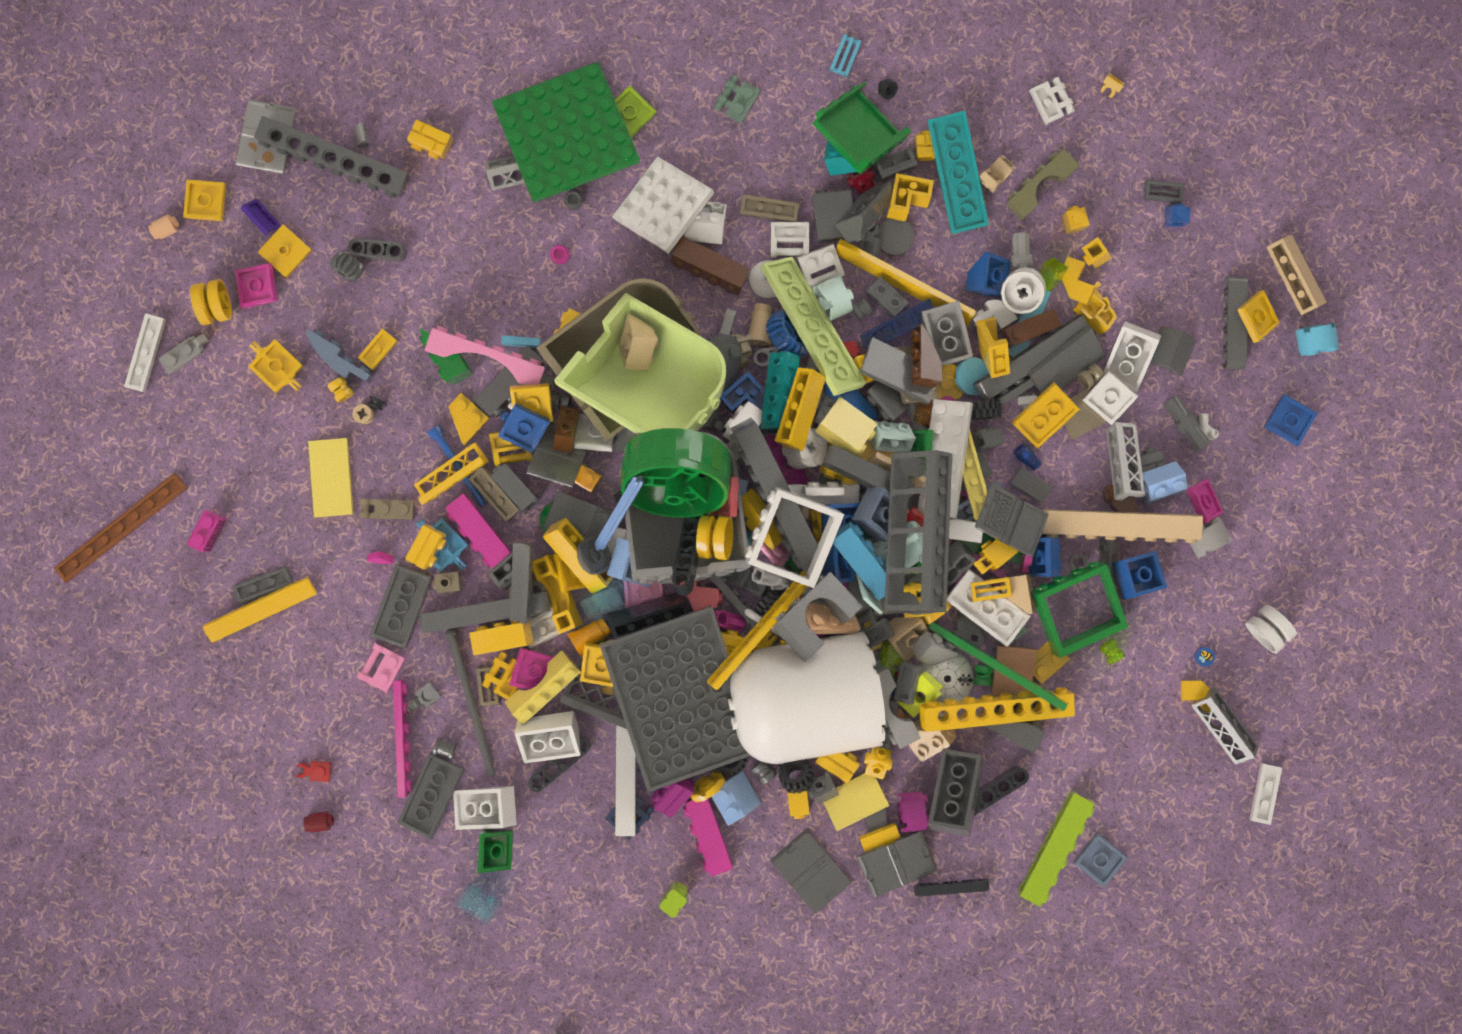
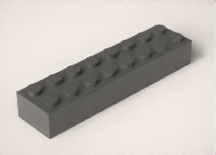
M749 418L731 427L732 434H730V437L737 449H741L738 453L746 466H750L747 471L755 483L758 482L759 485L756 488L763 500H767L768 495H770L771 490H774L775 486L791 492L757 423L752 418ZM781 498L774 515L776 519L773 522L780 534L785 535L781 538L790 552L793 551L790 555L798 569L802 567L804 572H807L818 544L797 503Z

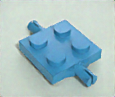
M441 518L432 527L447 535L445 538L447 543L442 551H438L436 555L438 560L434 566L440 572H443L450 564L454 563L462 571L467 565L459 557L469 544ZM423 519L416 523L420 529L422 525L426 524Z

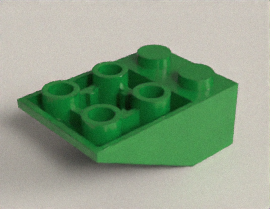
M420 329L421 336L419 338L422 344L426 346L429 333ZM428 353L432 362L439 366L438 373L446 383L449 382L455 385L473 375L465 358L459 353L446 357Z

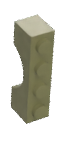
M1065 149L1060 153L1056 151L1049 158L1050 162L1046 166L1042 164L1035 171L1037 174L1032 179L1028 177L1021 184L1023 188L1019 192L1014 190L1007 197L1009 201L1006 206L1021 221L1038 206L1036 199L1038 184L1049 179L1064 182L1080 166Z

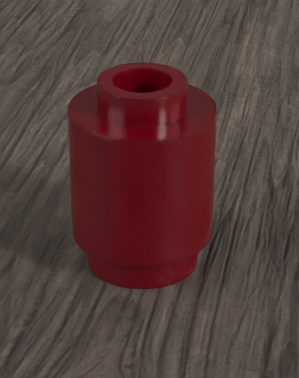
M329 811L311 813L304 817V829L310 833L329 831L331 826H334V817Z

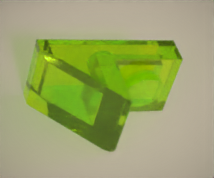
M884 641L882 642L878 669L886 666L893 677V665H900L901 662L905 661L889 642Z

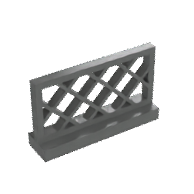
M578 660V663L576 665L579 668V670L582 666L581 660ZM580 674L569 683L565 694L561 698V703L627 729L623 715L616 712L621 710L620 706L610 710L605 702L614 697L617 700L613 687L611 688L614 695L604 699L600 689L606 686L595 684L596 688L586 691L583 682L580 681ZM580 683L584 693L578 696L570 694L573 686ZM598 690L601 701L592 703L588 694Z

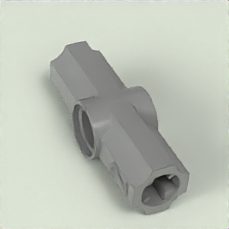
M1029 233L1012 234V272L1018 268H1032L1033 261L1030 254ZM1022 288L1021 291L1026 292V288Z
M776 566V567L785 569L784 566ZM755 567L751 574L752 581H755L757 584L771 586L772 590L788 588L794 582L758 567Z

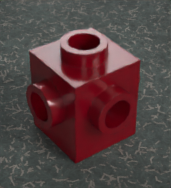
M871 167L861 174L858 172L848 173L850 177L846 178L850 188L855 187L857 194L875 186L872 179L875 177V174Z

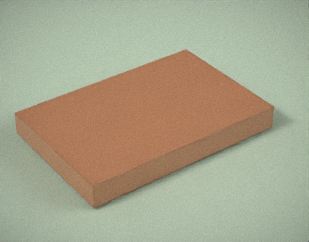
M997 644L995 658L1032 680L1036 648L1006 647L1005 645ZM994 669L993 686H991L990 694L993 697L1000 696L1001 693L1016 695L1020 691H1029Z

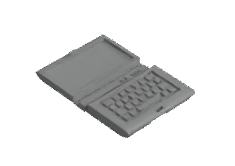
M249 99L236 165L284 174L287 156L278 153L277 149L271 146L269 149L260 146L254 135L262 116L293 127L296 108ZM276 134L273 140L279 141L282 134Z

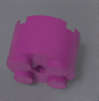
M922 791L898 793L897 798L901 797V802H897L900 825L904 824V828L901 831L926 830L930 817L929 813L926 814L925 806H928L927 794H923Z

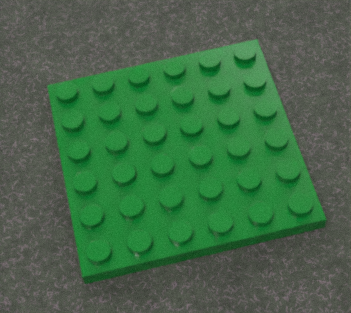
M599 62L492 101L533 203L641 163Z

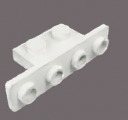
M808 482V484L788 485L791 493L820 504L859 503L858 484L849 486L839 484V482H827V484Z

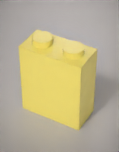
M839 397L815 432L832 445L854 455L857 453L861 455L867 447L864 444L866 440L870 442L876 434L874 429L877 423Z

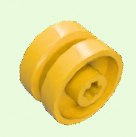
M221 279L210 280L207 285L203 282L191 285L190 297L192 307L201 325L213 324L216 319L219 322L232 319L229 293Z
M701 516L696 538L699 558L711 559L715 555L717 560H729L734 537L733 520L731 517L720 516L716 521L714 516Z

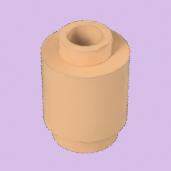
M167 214L151 222L148 229L153 238L157 240L178 232L177 227L180 225L174 216L171 217Z

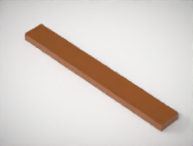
M174 473L54 567L55 571L65 583H68L183 493L188 487L177 473Z

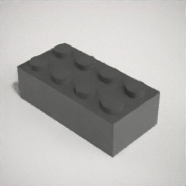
M943 749L928 823L931 830L970 837L984 764L982 755Z

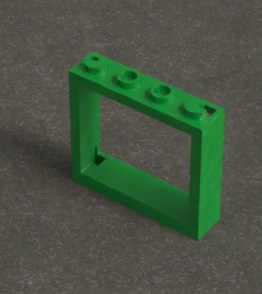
M1089 562L1088 566L1082 569H1073L1070 571V574L1055 577L1052 582L1040 584V587L1030 591L1052 654L1059 658L1128 628L1108 566L1103 562ZM1099 574L1114 618L1060 642L1045 598Z

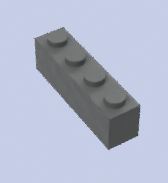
M528 346L519 353L523 355L522 359L530 361V358L541 361L542 366L546 364ZM505 367L474 401L490 417H498L504 411V405L507 402L511 403L510 386L523 384L518 383L513 374Z

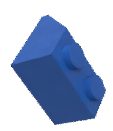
M1040 538L1033 556L1032 565L1030 566V577L1060 576L1062 565L1060 562L1061 544L1059 538Z

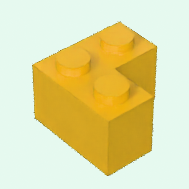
M896 173L887 218L906 222L910 205L927 208L931 199L934 180Z

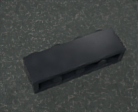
M676 592L609 613L608 619L615 639L687 614L688 610L683 596Z

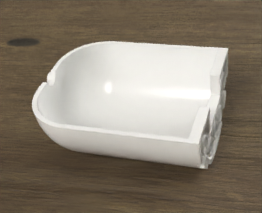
M863 631L820 638L824 645L806 662L789 644L761 648L749 653L732 674L730 682L731 699H728L730 711L734 710L735 717L731 718L733 730L736 729L741 745L752 757L765 763L781 764L883 745L882 741H885V730L882 725L885 724V710L879 674L877 675L876 669H873V666L876 665L873 651L867 646L869 640Z

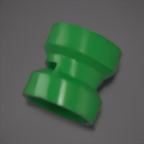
M975 665L976 677L973 684L993 686L991 676L994 673V668L985 665Z

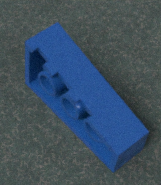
M860 503L825 505L844 514L839 529L850 521L854 526L857 525L852 521V518ZM821 512L823 534L830 515ZM832 544L824 563L825 576L831 572L840 583L854 582V569L836 546Z

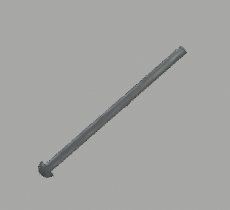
M451 628L445 632L444 637H447L456 672L462 683L469 715L474 725L487 774L491 776L495 774V770L456 638V634H459V632Z

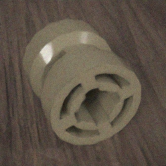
M1092 364L1088 367V370L1078 373L1077 377L1080 384L1089 390L1096 382L1098 383L1102 379L1104 373L1097 364Z

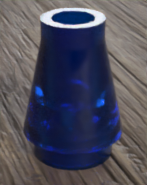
M1022 443L1013 452L1015 459L1027 465L1033 471L1042 464L1030 445Z

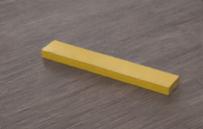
M307 576L203 624L202 628L213 643L316 595L317 591Z

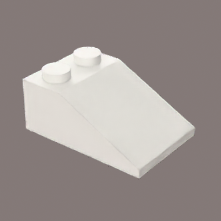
M1125 322L1104 369V375L1110 371L1127 387L1137 393L1161 335Z
M514 786L457 790L454 792L456 830L505 828L517 825Z

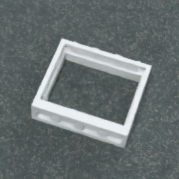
M775 486L774 490H771L770 495L767 497L768 505L766 509H763L760 514V525L753 531L752 539L754 540L751 546H748L746 549L745 560L750 565L814 588L844 514L841 511ZM781 498L830 515L805 577L757 559Z

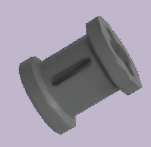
M438 737L433 754H442L452 760L457 743H448Z

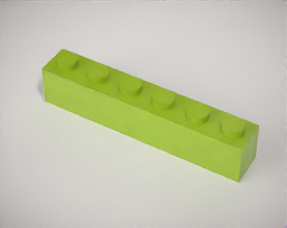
M1070 790L1017 891L1019 896L1039 907L1047 902L1050 888L1056 885L1060 869H1064L1066 866L1069 852L1075 849L1076 839L1085 829L1086 825L1084 823L1094 812L1093 802Z

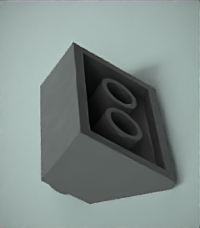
M890 181L864 191L836 222L835 226L847 243L862 240L866 236V231L874 227L875 221L885 214L884 210L890 204L892 188Z

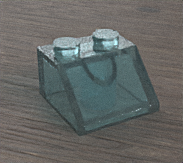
M613 582L606 588L592 594L589 592L582 595L579 601L588 619L594 618L595 621L605 617L607 612L622 610V606L625 605L617 582Z

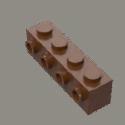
M683 236L678 241L670 260L674 267L684 269L694 277H701L711 285H718L724 288L726 292L738 296L750 272V268Z

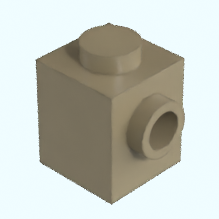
M461 572L435 574V578L432 579L433 589L437 593L463 591Z

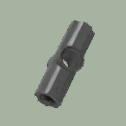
M1178 395L1164 404L1175 420L1176 427L1183 436L1187 437L1196 452L1211 443L1201 429L1197 418L1191 411L1189 412Z

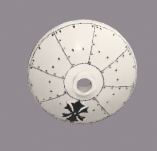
M961 653L955 658L933 665L921 662L919 665L921 666L920 676L927 671L943 686L939 690L941 695L935 700L937 703L944 702L945 699L963 700V697H968L973 688V668L968 659ZM946 675L950 676L949 682L944 681Z

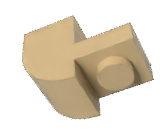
M1002 155L989 169L980 175V182L993 193L1017 167Z

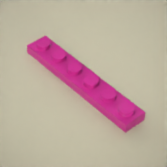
M404 680L393 681L397 793L398 798H405L412 791L411 780L408 781V773L411 772V762L408 761L407 753H410V742H407L410 726L409 722L406 723V715L409 714V711L406 709L408 703H405V696L408 695V685L405 684Z

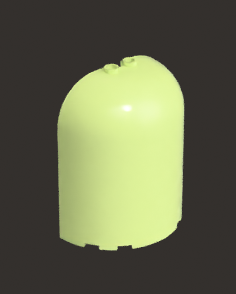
M625 293L602 321L604 333L586 355L577 351L555 378V383L560 388L637 435L662 428L698 431L720 404V398L726 381V364L723 355L711 342ZM627 314H632L652 326L656 336H658V345L654 347L653 362L649 364L648 371L625 369L618 345Z

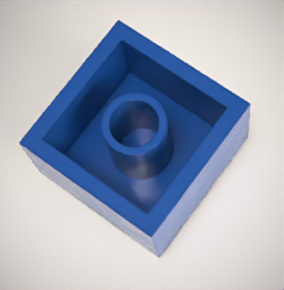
M1156 551L1112 563L1123 600L1167 588Z

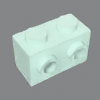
M875 421L877 423L874 429L876 434L870 440L874 450L898 453L911 451L916 438L909 424Z

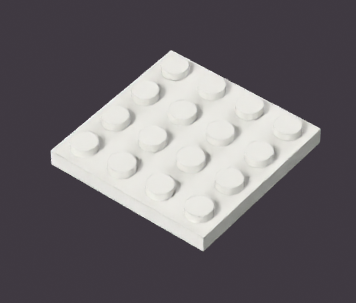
M657 156L612 218L669 254L715 192Z

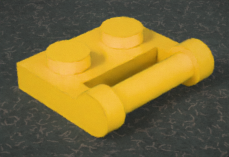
M499 432L489 433L496 467L504 463L523 460L529 462L532 460L533 453L525 450L526 453L500 456L499 452L523 448L498 437Z

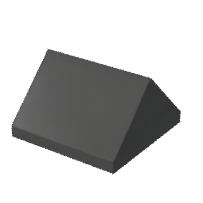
M1161 326L1158 332L1161 338L1150 363L1182 376L1196 340L1185 331Z

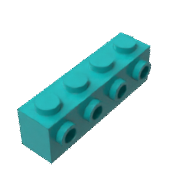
M788 351L770 353L760 429L772 433L778 432L799 367L800 356Z

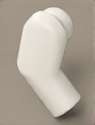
M1199 414L1201 429L1209 440L1216 439L1219 432L1208 425L1209 414Z

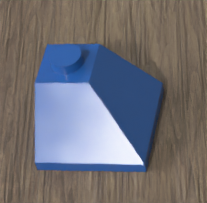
M985 252L967 272L965 291L976 295L1002 298V286L1009 276L1011 260Z

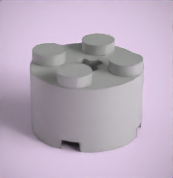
M1217 517L1203 524L1202 540L1189 544L1196 557L1199 558L1206 555L1207 552L1214 551L1232 541V538L1220 517Z

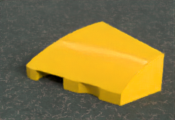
M1097 281L1093 285L1096 289L1089 304L1085 305L1078 302L1073 311L1077 315L1083 314L1088 325L1101 335L1109 330L1117 316L1110 307L1108 298H1103L1097 290L1098 287L1102 286Z

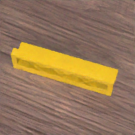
M476 442L414 484L421 495L418 500L422 505L431 502L489 462ZM475 449L479 457L473 461L467 460L469 452ZM455 461L463 462V467L459 471H452ZM441 471L448 472L447 479L443 482L437 481L438 473ZM425 482L433 483L432 489L425 493L421 485Z

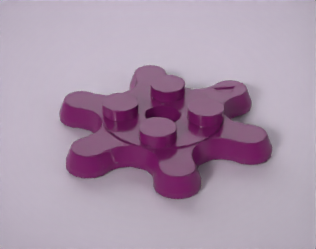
M774 434L766 435L764 439L787 485L792 483L803 485L811 482L805 475V468L795 469L790 465L787 468L783 465L786 456H783L782 445L775 442L776 436Z

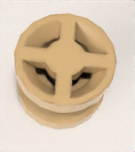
M360 404L353 409L352 415L356 422L369 424L373 421L374 411L371 407Z

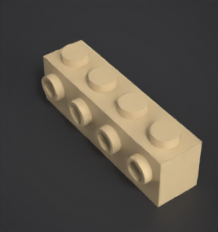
M1292 235L1266 247L1301 315L1327 303Z

